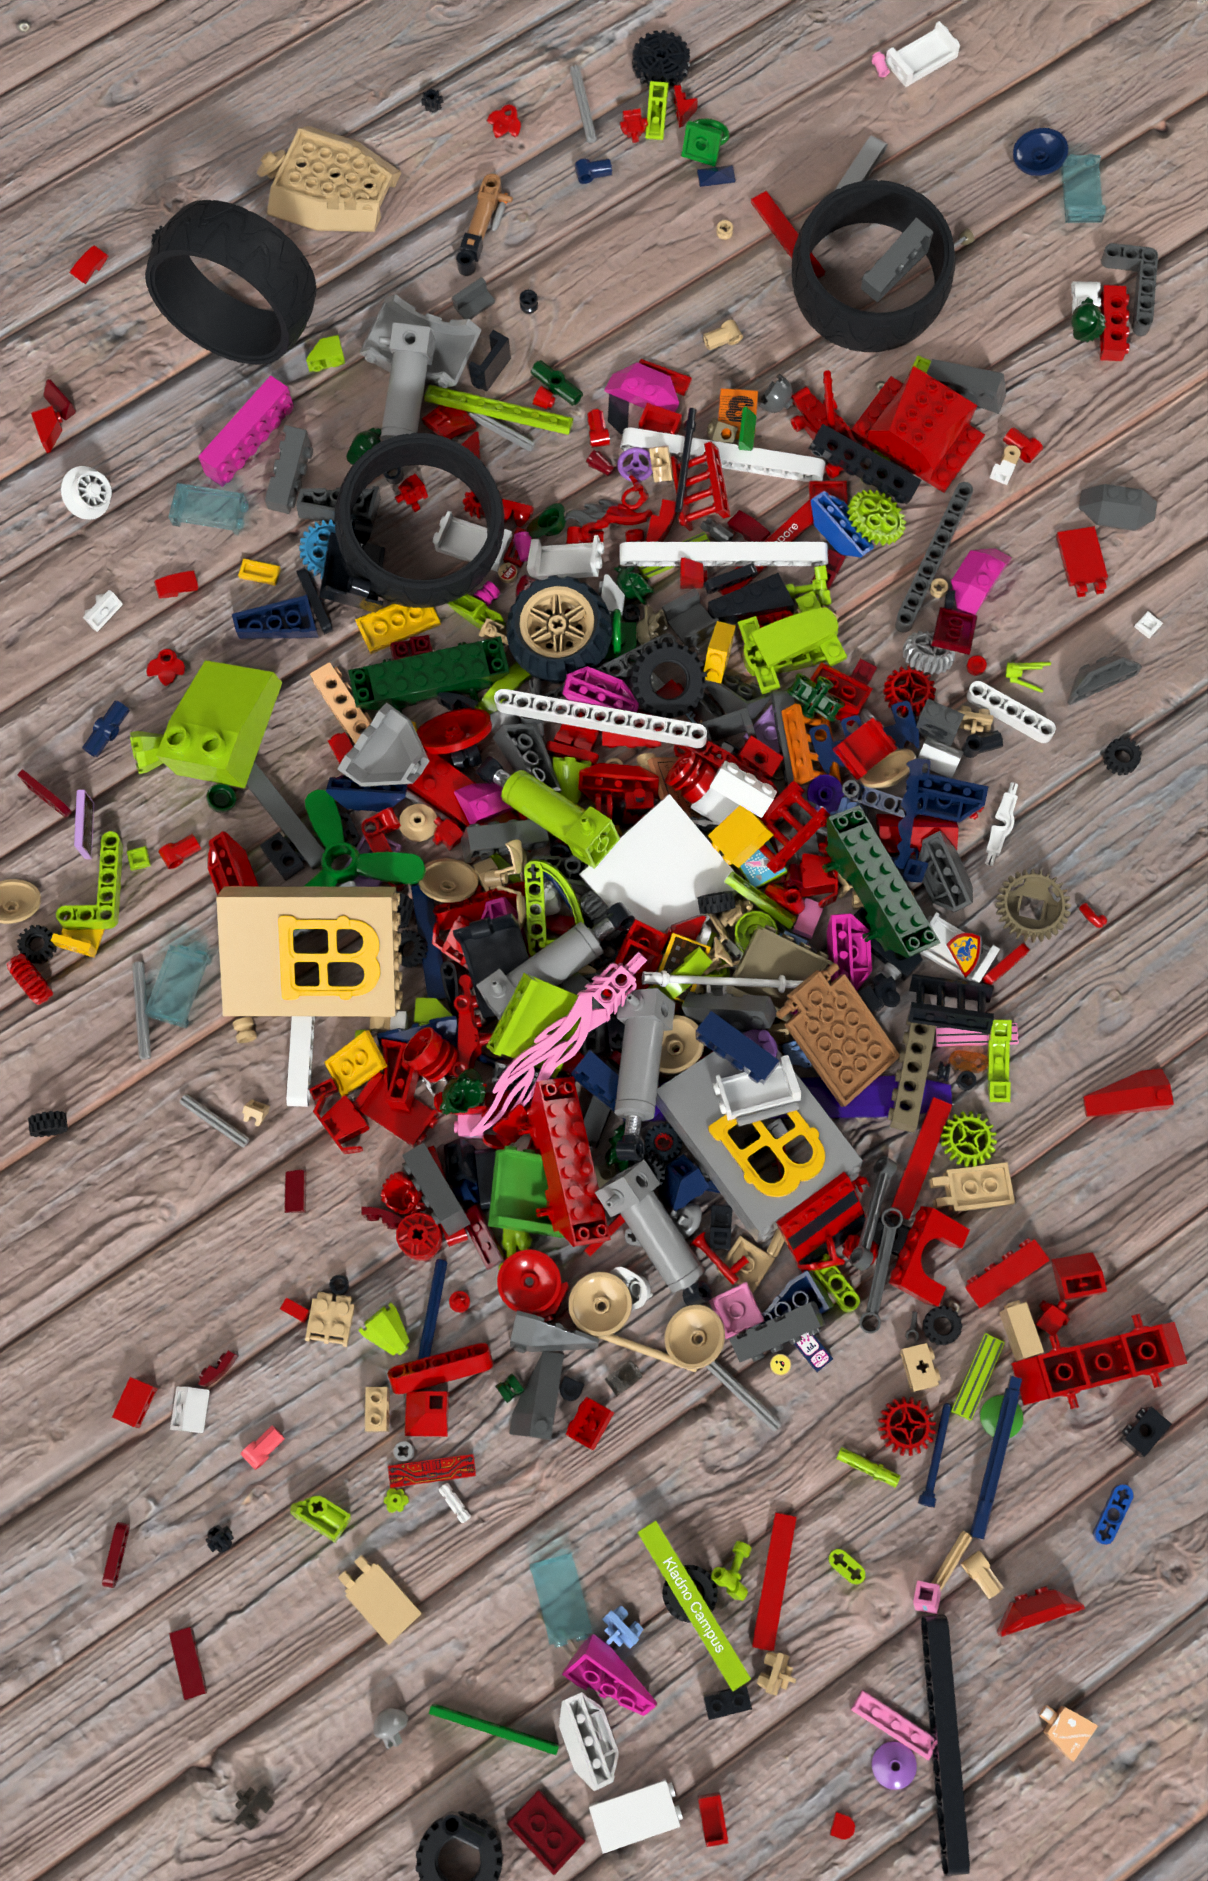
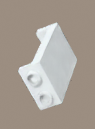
M938 21L933 31L897 52L893 47L887 50L885 62L901 83L907 87L957 58L960 45L958 40L949 33L948 28Z
M447 511L446 516L441 518V528L439 532L435 533L433 543L437 552L471 562L480 552L487 539V528L452 516V512ZM504 529L500 552L491 570L498 572L499 567L503 564L504 556L513 537L512 531Z
M594 535L593 543L541 546L539 539H531L527 563L529 576L539 581L557 575L559 578H565L566 576L573 578L598 577L599 569L602 568L601 554H604V543L600 542L598 535Z
M936 912L934 917L930 915L927 920L941 943L920 952V954L967 982L980 983L1000 949L994 945L990 948L983 944V953L980 955L976 968L965 978L946 945L953 937L965 932L941 919L938 912Z
M789 1055L780 1057L778 1067L764 1085L760 1082L757 1084L752 1081L745 1072L725 1078L715 1075L716 1083H713L715 1095H720L721 1102H718L721 1114H726L727 1120L801 1100V1091Z
M664 1778L660 1782L617 1797L589 1804L603 1854L681 1827L679 1820H682L683 1817L679 1805L674 1806L672 1797L676 1796L672 1782L667 1783L666 1778Z

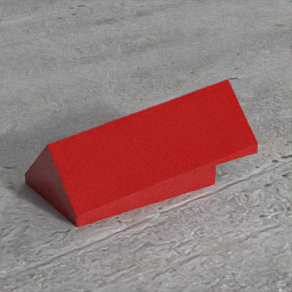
M876 814L877 835L888 853L900 855L897 845L902 839L899 834L898 823L903 817L894 814ZM917 815L913 821L910 848H918V855H920L922 841L941 831L957 850L959 832L957 822Z
M636 919L629 928L615 964L622 963L625 966L638 952L647 959L634 974L637 984L635 990L648 988L649 984H642L643 971H656L663 957L661 952L669 935ZM618 974L615 981L624 983L627 976ZM604 989L601 994L611 997L612 991Z

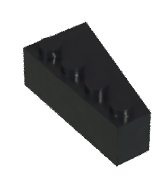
M776 573L709 601L708 613L712 619L717 617L719 622L734 625L738 624L739 621L754 616L757 617L785 610L793 614L795 604L779 573Z

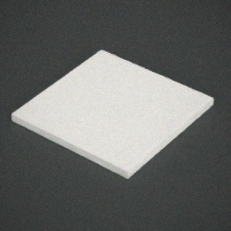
M670 794L626 831L595 869L588 865L579 873L609 908L615 903L622 902L636 920L663 933L672 924L697 915L706 917L704 923L710 919V916L700 914L698 897L724 891H733L734 896L738 893L724 882L728 875L734 872L733 869L713 848L712 844ZM664 945L661 954L666 951L668 945Z

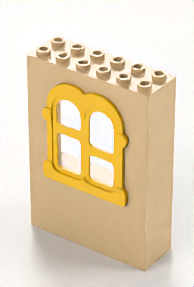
M224 886L216 897L223 1016L395 1017L397 1010L401 1009L403 991H399L400 984H402V972H399V968L402 964V953L398 952L399 945H401V933H397L398 925L401 923V915L397 913L398 906L400 905V893H396V887ZM326 929L328 931L329 951L327 953H296L293 944V930ZM353 929L358 931L364 941L361 950L356 953H339L337 951V930ZM296 962H317L319 964L320 983L318 986L296 985L294 967ZM329 962H354L363 968L365 976L363 981L355 986H331L328 983L327 965Z

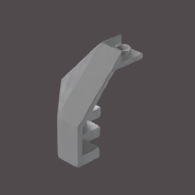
M386 703L378 711L371 724L362 732L354 747L345 755L337 769L361 787L413 784L422 774L429 763V759L411 720Z

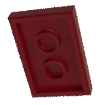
M940 607L931 646L970 655L977 615Z
M539 1789L507 1822L508 1827L553 1875L586 1842V1839Z

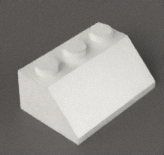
M726 760L718 769L710 785L712 789L761 818L777 793L771 785L762 783L753 774L742 771L736 764L729 763Z
M710 787L701 799L691 805V808L719 825L739 804Z

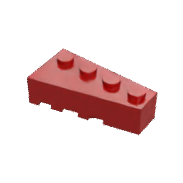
M1029 1238L1019 1244L1020 1250L1015 1253L1010 1250L1001 1257L1003 1259L1001 1263L996 1265L993 1262L984 1268L985 1274L980 1277L976 1274L966 1281L969 1285L965 1289L979 1308H982L1050 1261V1258L1036 1239L1033 1241Z

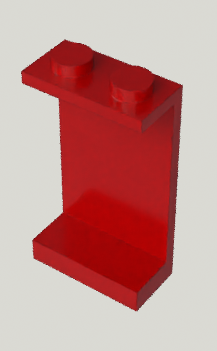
M380 1072L370 1079L353 1103L357 1110L413 1148L424 1143L427 1135H425L430 1128L433 1129L439 1121V1118H437L439 1114L435 1109L431 1110L414 1097L410 1111L390 1108L385 1100L384 1075Z

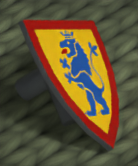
M965 932L953 937L946 945L962 974L967 978L976 968L980 955L983 953L982 936Z

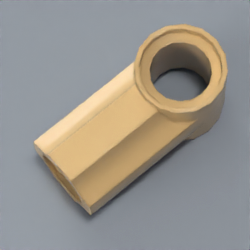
M728 320L720 328L703 334L705 346L709 350L727 343L728 345H735L743 338L735 320Z
M979 1550L961 1563L966 1573L972 1580L976 1581L988 1599L997 1595L1004 1588L990 1569L989 1562Z

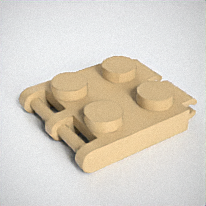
M318 1292L317 1299H312L305 1341L317 1340L324 1341V1344H329L330 1342L343 1344V1347H347L355 1305L351 1304L352 1297L337 1294L336 1302H334V1294ZM312 1333L325 1335V1337L313 1336ZM330 1336L340 1337V1338H344V1339H343V1340L333 1339V1338H330Z

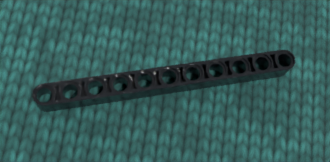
M944 1614L927 1615L921 1618V1632L930 1734L934 1738V1742L937 1740V1745H935L932 1752L941 1865L945 1876L966 1875L970 1873V1858L949 1624Z

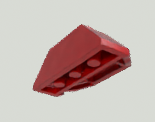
M599 763L579 771L578 790L583 792L593 802L595 794H601V804H606V794H611L612 806H615L620 800H623L625 793L634 792L637 788L652 791L654 796L657 797L659 776L641 766Z
M222 831L209 840L210 849L207 868L217 895L224 886L258 887L244 848L226 831Z
M1047 1586L1036 1589V1594L1027 1596V1593L1014 1597L1015 1601L1009 1603L998 1627L997 1634L1003 1637L1085 1609L1084 1604L1055 1589H1048Z

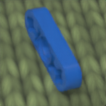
M1117 1485L1113 1488L1093 1530V1537L1099 1544H1110L1113 1542L1133 1500V1491L1129 1486ZM1125 1489L1127 1499L1121 1500L1120 1505L1124 1506L1122 1509L1119 1505L1112 1504V1502H1118L1120 1495L1117 1492ZM1110 1508H1115L1119 1512V1517L1116 1521H1111L1108 1518L1107 1513ZM1105 1520L1108 1524L1114 1525V1528L1108 1527L1106 1533L1109 1535V1538L1102 1540L1099 1531L1105 1530L1107 1524H1103Z

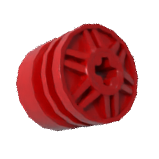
M689 750L673 764L665 778V783L672 786V789L675 791L682 788L681 796L693 804L701 799L710 789L717 771L708 763L701 765L702 758L696 757V754Z
M426 1027L418 1031L410 1039L403 1051L402 1059L412 1069L418 1070V1073L427 1081L433 1083L442 1079L451 1070L457 1060L458 1050L447 1040L442 1039V1036L435 1030Z
M413 1213L406 1216L399 1223L396 1230V1240L399 1248L410 1259L427 1261L434 1258L440 1251L443 1244V1234L439 1225L435 1223L431 1216L424 1213ZM417 1231H418L419 1233H422V1239H421V1240H419L418 1238H415V1237H416L415 1233H416Z

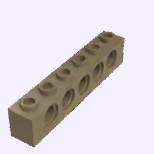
M907 1016L906 1025H909L908 1032L905 1031L902 1043L906 1045L905 1050L900 1052L899 1062L902 1063L901 1070L897 1069L895 1081L898 1082V1086L892 1092L891 1100L894 1101V1107H890L887 1120H891V1128L914 1133L918 1125L936 1026L908 1022ZM915 1028H921L924 1034L917 1033ZM911 1047H918L921 1052L915 1053ZM907 1066H914L917 1072H911ZM904 1085H911L913 1091H907ZM900 1104H907L910 1110H903Z

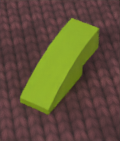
M468 594L447 603L455 612L480 630L487 618L504 626L506 625L499 613L487 608L484 602Z

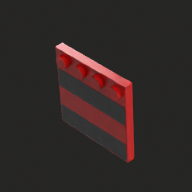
M842 1172L776 1221V1224L796 1264L802 1265L820 1261L823 1259L824 1254L828 1255L827 1236L832 1237L835 1249H837L845 1242L849 1235L854 1236L861 1231L866 1215L849 1176Z

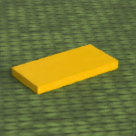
M394 603L379 609L377 613L372 612L355 619L370 654L389 647L390 642L404 641L441 625L434 607L411 608Z

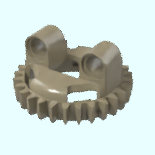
M1034 868L1030 874L1025 869L1022 872V876L1019 872L1015 873V878L1009 876V882H1003L1004 888H999L998 892L1000 894L996 896V899L1001 902L995 904V907L1000 908L996 915H1002L999 922H1006L1003 928L1010 927L1009 934L1011 935L1015 931L1017 939L1023 935L1025 942L1028 937H1031L1032 943H1034L1036 937H1038L1040 942H1043L1044 936L1048 940L1052 937L1051 933L1056 936L1058 934L1057 929L1063 930V924L1068 922L1066 917H1069L1071 912L1067 911V909L1071 908V904L1066 903L1070 900V896H1064L1067 889H1060L1063 882L1056 884L1057 877L1051 880L1049 878L1050 872L1046 876L1042 875V870L1035 874ZM1024 880L1023 886L1017 888L1014 891H1010L1012 887L1015 888L1017 885L1023 883ZM1051 885L1053 886L1051 890L1054 892L1056 897L1061 898L1059 902H1056L1048 891V888ZM1023 896L1044 901L1039 920L1019 916Z

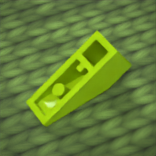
M650 81L647 113L648 126H646L645 139L663 140L669 89V85L666 82Z

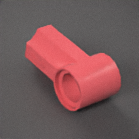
M272 1425L260 1438L251 1442L241 1452V1456L254 1470H257L268 1460L269 1455L285 1438Z

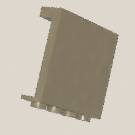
M758 925L732 978L778 980L780 975H784L786 980L804 981L816 970L821 972L825 970L828 963L832 965L834 962L827 960L829 955L821 951H817L816 954L811 952L812 947L802 942L799 945L793 943L794 938L784 933L782 937L775 934L777 930L768 925H765L764 928ZM727 986L725 991L736 997H743V995L770 996L778 1012L789 999L787 995L795 988H785L784 993H780L778 988ZM789 1012L782 1020L787 1022L794 1015Z

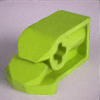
M321 1496L304 1499L305 1501L296 1502L291 1505L290 1513L297 1520L302 1521L334 1543L338 1541L351 1520L349 1513ZM322 1505L323 1511L314 1513V1506Z

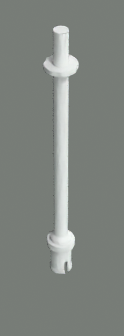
M661 970V972L643 971L642 984H658L661 987H666L669 983L778 988L780 993H784L785 988H796L803 982L786 980L784 975H780L778 980L670 975L664 970Z

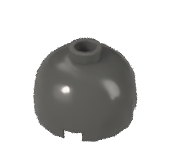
M781 374L776 376L778 378L776 383L772 381L761 397V400H764V402L758 404L759 407L769 413H778L784 408L788 409L793 402V399H791L793 387Z

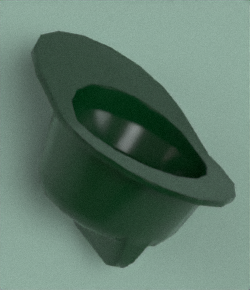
M560 503L548 506L528 525L526 532L529 533V536L538 538L543 535L555 536L559 534L567 522L564 517V506Z

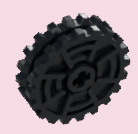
M656 30L653 34L646 33L645 38H639V43L634 45L635 50H633L632 64H634L633 72H636V78H641L640 82L642 84L647 83L648 87H650V81L666 82L669 86L672 85L674 87L677 85V82L681 83L683 81V76L686 77L688 75L690 49L686 48L687 43L686 41L682 42L681 36H674V32L668 34L666 30L658 33Z

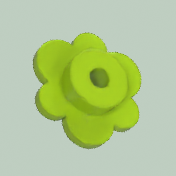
M391 1488L387 1491V1497L384 1498V1503L387 1504V1510L390 1513H394L396 1510L402 1512L404 1506L409 1502V1498L404 1495L403 1489L396 1490Z

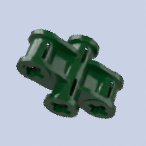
M798 673L795 676V682L787 689V692L804 703L801 706L802 714L807 718L813 719L816 711L827 720L834 722L840 708L845 706V703L828 692L829 689L833 688V683L819 676L816 684L806 676Z

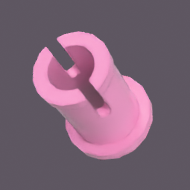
M881 52L875 53L872 56L871 62L875 65L879 77H885L890 73L885 62V55Z

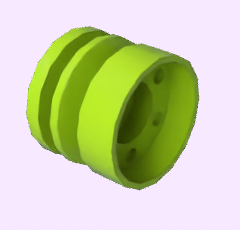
M752 911L744 914L738 920L735 926V944L743 954L758 925L763 928L765 925H768L777 930L776 923L770 915L762 911Z

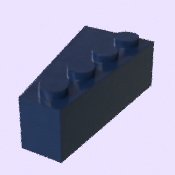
M307 595L232 614L239 639L319 638Z
M712 1011L709 1012L696 1029L697 1041L714 1051L719 1057L729 1061L737 1070L747 1073L748 1077L757 1084L760 1082L764 1085L779 1065L777 1058Z
M589 1050L570 1076L574 1077V1080L615 1112L619 1076Z

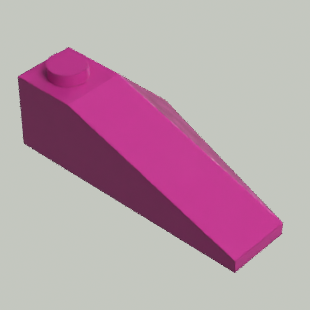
M496 783L471 784L454 791L470 825L481 824L514 810L502 801L503 787Z
M594 1634L581 1644L562 1673L563 1676L584 1690H587L589 1687L600 1692L599 1696L606 1699V1696L616 1699L620 1706L645 1716L657 1705L656 1700L615 1651Z

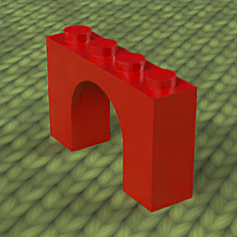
M921 1206L916 1213L913 1226L907 1234L905 1245L899 1253L897 1264L891 1272L889 1284L927 1305L938 1307L946 1287L925 1274L921 1265L922 1251L925 1245L934 1238L950 1247L962 1249L970 1229L933 1207Z

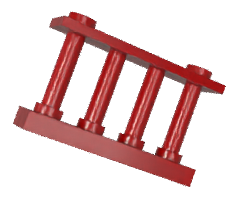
M711 441L704 444L705 452L703 455L689 460L688 468L707 462L708 469L703 473L687 478L686 487L706 479L711 481V486L708 489L687 496L685 487L683 509L678 519L681 526H684L689 531H693V520L709 514H719L723 519L731 516L719 448ZM672 456L670 458L677 494L681 462ZM713 496L714 503L711 506L690 513V503Z
M794 780L770 804L763 817L758 816L772 832L773 836L784 846L776 855L765 844L758 849L770 860L766 866L774 874L785 867L786 862L820 827L827 824L826 819L831 816L823 807L817 811L802 797L805 791ZM796 802L812 817L805 826L788 812V809ZM780 817H783L798 831L791 840L774 826V823Z

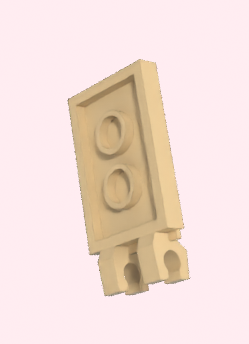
M1008 1163L946 1170L942 1177H934L929 1180L930 1188L945 1186L947 1197L933 1200L935 1209L949 1207V1211L959 1212L1015 1204Z
M360 1555L354 1562L364 1573L357 1580H354L347 1571H344L338 1579L347 1587L345 1596L386 1643L390 1645L422 1612L379 1564L375 1565L373 1563L371 1565L363 1555Z

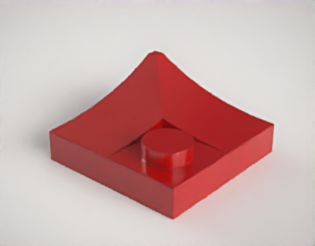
M443 405L438 406L422 418L424 425L437 435L449 439L477 428L476 423L464 410Z

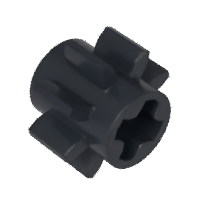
M430 89L426 93L423 92L421 104L425 106L426 112L435 113L442 109L441 104L444 101L443 96H440L439 90Z
M216 1525L208 1531V1538L205 1540L211 1552L217 1549L218 1552L223 1553L232 1546L231 1540L234 1537L228 1526L222 1528L220 1525Z

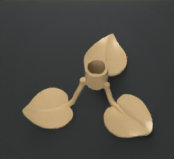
M511 840L505 845L510 851L513 866L501 870L486 871L485 884L487 887L497 886V890H504L517 895L518 923L520 929H522L527 921L526 898L522 896L521 892L504 887V884L508 883V875L519 873L521 881L525 882L524 869L528 861L526 850L522 848L521 841Z
M707 913L706 915L710 916L711 921L719 931L720 940L716 936L714 937L715 946L708 954L712 963L704 972L705 975L715 969L718 972L723 968L733 967L740 962V960L732 962L730 955L725 950L722 942L725 939L728 941L729 937L725 927L713 913ZM721 959L727 962V964L719 965L722 963Z

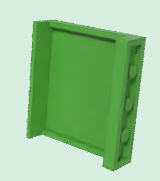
M504 1146V1149L496 1151L488 1226L565 1238L559 1231H553L552 1222L548 1216L537 1217L536 1215L538 1214L536 1213L537 1208L546 1207L545 1190L549 1188L542 1157L535 1154L534 1150L524 1149L522 1152L517 1151V1147Z

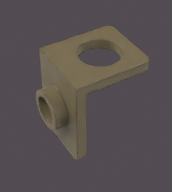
M712 418L707 427V437L718 442L733 444L738 428ZM725 428L731 430V436L728 439L721 437V432Z

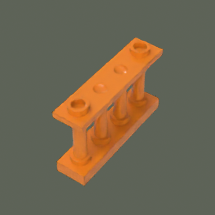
M796 703L782 710L794 781L802 785L819 775H826L821 764V771L813 770L811 760L818 761V754L809 751L808 742H812L810 734L806 733L805 724H810L812 727L825 724L829 727L832 736L830 721L819 713L813 719L805 717L802 714L801 705ZM823 729L815 732V739L817 741L823 742L826 740L827 733ZM833 762L829 775L834 776L841 783L838 764Z

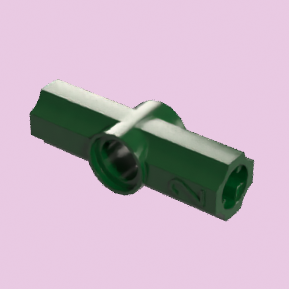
M542 360L537 361L530 370L531 375L546 385L554 395H559L572 406L580 402L583 392L566 380L562 372L553 370Z

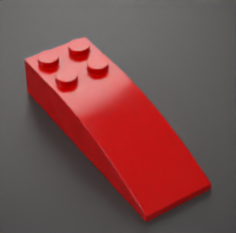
M427 754L429 763L413 784H408V788L466 829L470 824L454 791L476 783L438 755ZM509 811L481 823L480 826L488 825V823L494 821L507 823L509 820L518 818Z

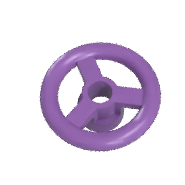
M639 447L625 450L617 462V468L621 476L631 481L629 476L632 475L639 482L649 478L653 473L650 452ZM633 454L631 463L623 467L624 459L628 455ZM639 454L644 455L648 459L649 467L641 463Z

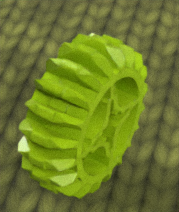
M964 1111L960 1113V1117L954 1114L953 1120L948 1119L946 1121L948 1126H943V1131L946 1133H942L940 1137L946 1140L941 1143V1146L948 1147L944 1153L948 1154L951 1152L952 1154L949 1160L952 1161L956 1157L958 1159L956 1164L960 1165L964 1161V1167H968L970 1161L973 1167L977 1166V1161L980 1164H984V1158L989 1160L991 1158L990 1153L995 1152V1148L991 1145L997 1144V1140L991 1139L997 1135L996 1132H990L994 1127L993 1124L986 1125L988 1118L981 1121L980 1113L974 1118L973 1111L969 1112L968 1117ZM964 1124H971L979 1129L973 1131L970 1130L967 1127V1125L964 1126ZM956 1127H958V1129L960 1130L958 1132L960 1135V1140L954 1143L953 1131ZM967 1135L968 1137L975 1136L971 1143L963 1142ZM983 1135L985 1144L980 1152L977 1139ZM967 1148L974 1155L964 1154L958 1149Z

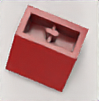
M1093 1252L1051 1259L1060 1300L1084 1298L1107 1292L1103 1271Z

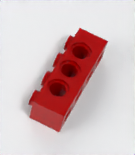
M1104 285L1100 294V309L1105 317L1106 322L1104 324L1106 328L1102 335H1100V360L1123 361L1125 354L1129 352V343H1127L1129 326H1126V322L1129 319V310H1126V305L1129 303V294H1126V286Z

